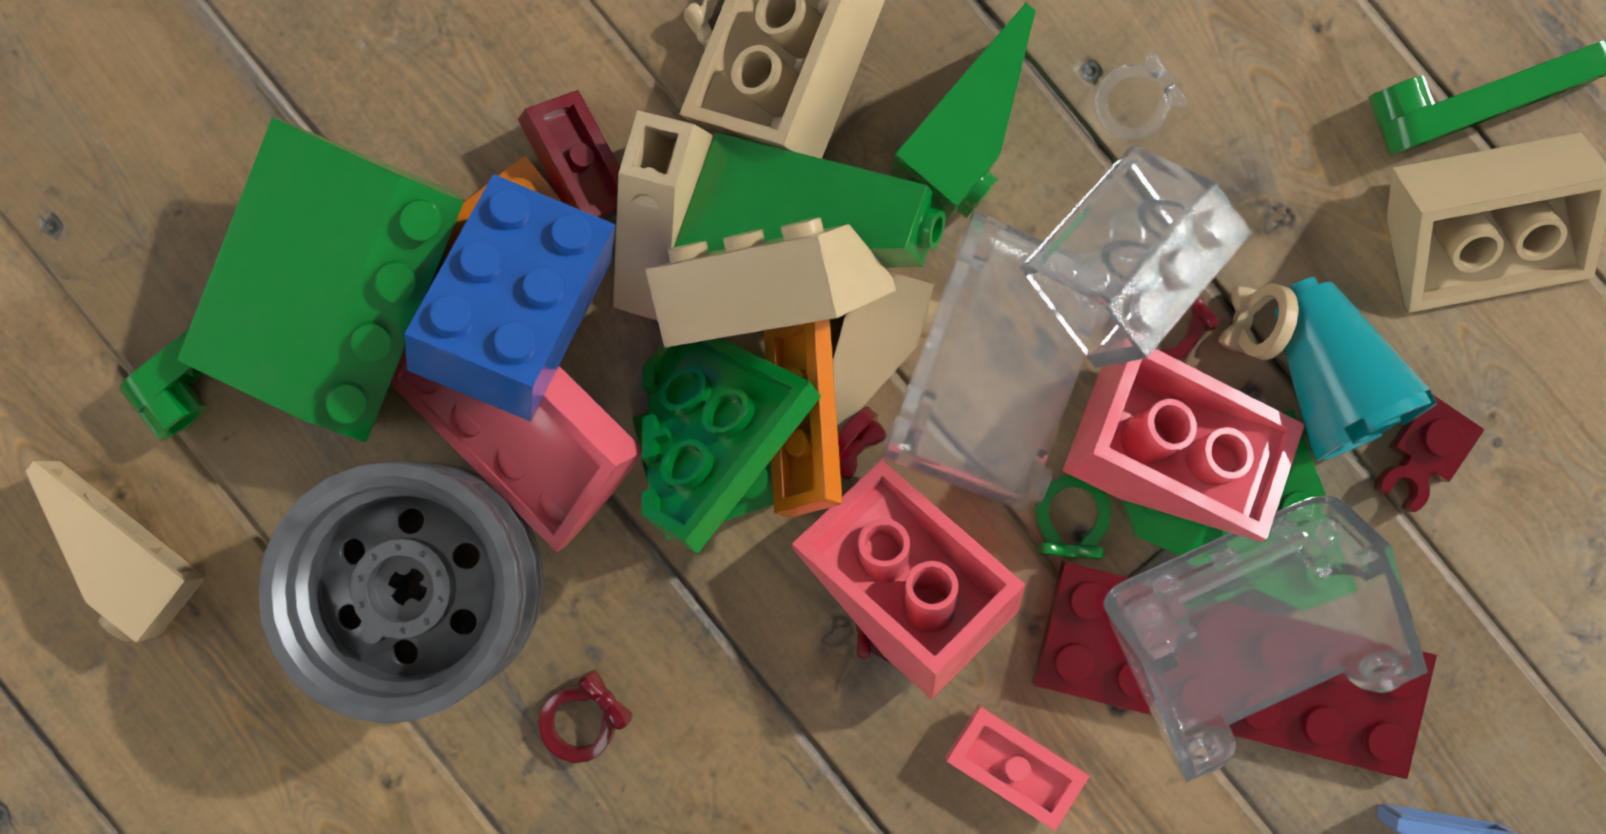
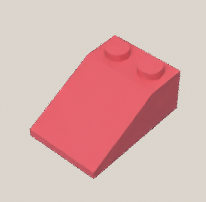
M1135 339L1103 361L1062 471L1118 499L1261 542L1268 538L1305 424Z
M883 460L877 463L842 496L841 505L830 507L792 543V549L883 656L931 700L1018 613L1025 584Z

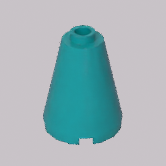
M1309 277L1288 287L1292 289L1297 297L1299 311L1297 325L1290 341L1284 348L1303 423L1305 424L1304 427L1310 449L1318 462L1322 459L1326 461L1374 441L1384 436L1382 432L1400 422L1403 426L1437 405L1430 388L1332 281L1318 284L1315 277ZM1279 307L1274 310L1276 322L1278 320Z

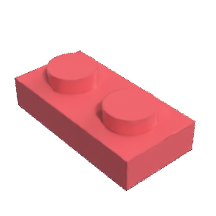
M980 704L977 705L945 756L949 764L1054 831H1056L1090 777L1079 767Z

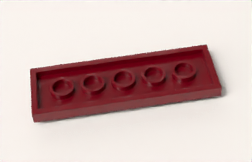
M1062 561L1032 684L1037 687L1408 779L1437 655Z

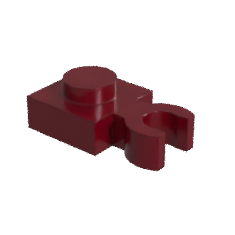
M1435 395L1433 396L1437 405L1403 425L1390 443L1389 447L1403 456L1398 466L1384 469L1377 476L1374 483L1375 491L1388 494L1397 480L1404 479L1410 488L1409 495L1401 506L1406 512H1417L1427 503L1430 496L1428 480L1431 476L1440 482L1451 481L1485 430Z

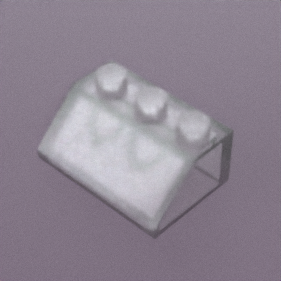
M1134 146L1125 151L1022 264L1020 269L1093 366L1099 368L1148 358L1252 232L1215 181L1139 146Z

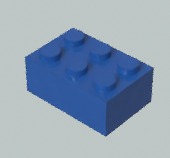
M493 174L404 333L407 371L531 422L611 263L615 224Z

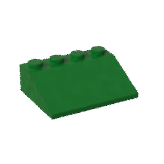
M272 116L177 361L303 421L366 443L404 351V333L428 292L464 203L463 198L459 192Z

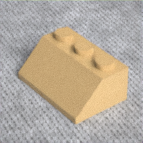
M725 0L679 115L713 132L822 159L885 0Z
M1581 132L1399 166L1392 169L1387 222L1403 302L1408 313L1594 278L1606 226V163Z
M821 217L781 226L782 238L765 241L763 230L759 229L723 238L725 249L709 252L706 241L667 250L670 262L645 270L664 347L838 318L895 292L894 279L849 224L823 229Z

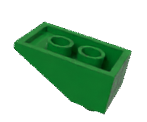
M1027 2L1024 3L895 154L889 176L928 185L944 206L943 211L946 224L957 211L967 219L988 195L998 180L990 171L1001 154L1036 10Z

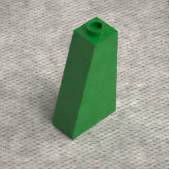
M715 132L673 248L706 241L709 252L725 249L723 238L759 229L763 230L765 241L782 238L781 226L821 217L823 229L849 224L885 268L923 267L929 249H935L942 238L945 227V213L943 211V204L928 185Z

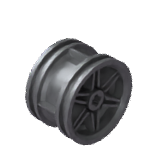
M389 462L359 465L329 476L310 489L296 501L278 523L264 553L258 584L261 623L272 654L290 680L314 701L348 718L381 724L417 721L449 709L503 672L526 646L539 618L544 591L542 555L532 527L481 476L461 467L432 462ZM410 508L418 509L424 516L423 527L414 534L411 533L402 518V514ZM351 539L360 540L365 547V554L357 564L349 563L344 557V547ZM464 543L475 545L480 553L478 563L470 569L460 567L455 561V556ZM421 572L424 575V579L420 582V585L426 587L427 592L426 594L411 598L406 594L407 589L411 585L403 581L404 576ZM347 604L354 606L356 614L362 621L356 629H349L341 620L342 608ZM467 609L475 615L477 625L472 632L462 633L454 616L457 610ZM400 640H409L415 644L418 651L415 662L406 664L397 659L394 649Z

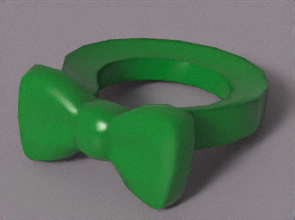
M1072 475L1060 476L1047 483L1039 493L1034 508L1036 525L1045 540L1038 543L1036 547L1038 554L1063 556L1070 560L1078 557L1095 560L1103 559L1105 554L1104 547L1097 545L1108 530L1111 519L1110 500L1106 493ZM1075 487L1084 490L1093 498L1096 504L1097 517L1095 524L1083 536L1079 544L1063 543L1050 521L1049 507L1051 500L1058 492L1065 488Z

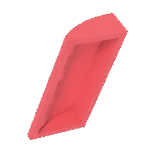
M405 348L390 383L555 552L563 549L591 520L642 456V447L560 366L531 422L407 371Z

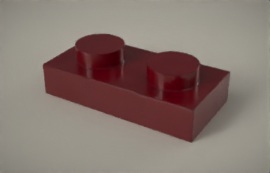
M579 90L525 108L517 120L562 203L603 220L616 215L620 166Z

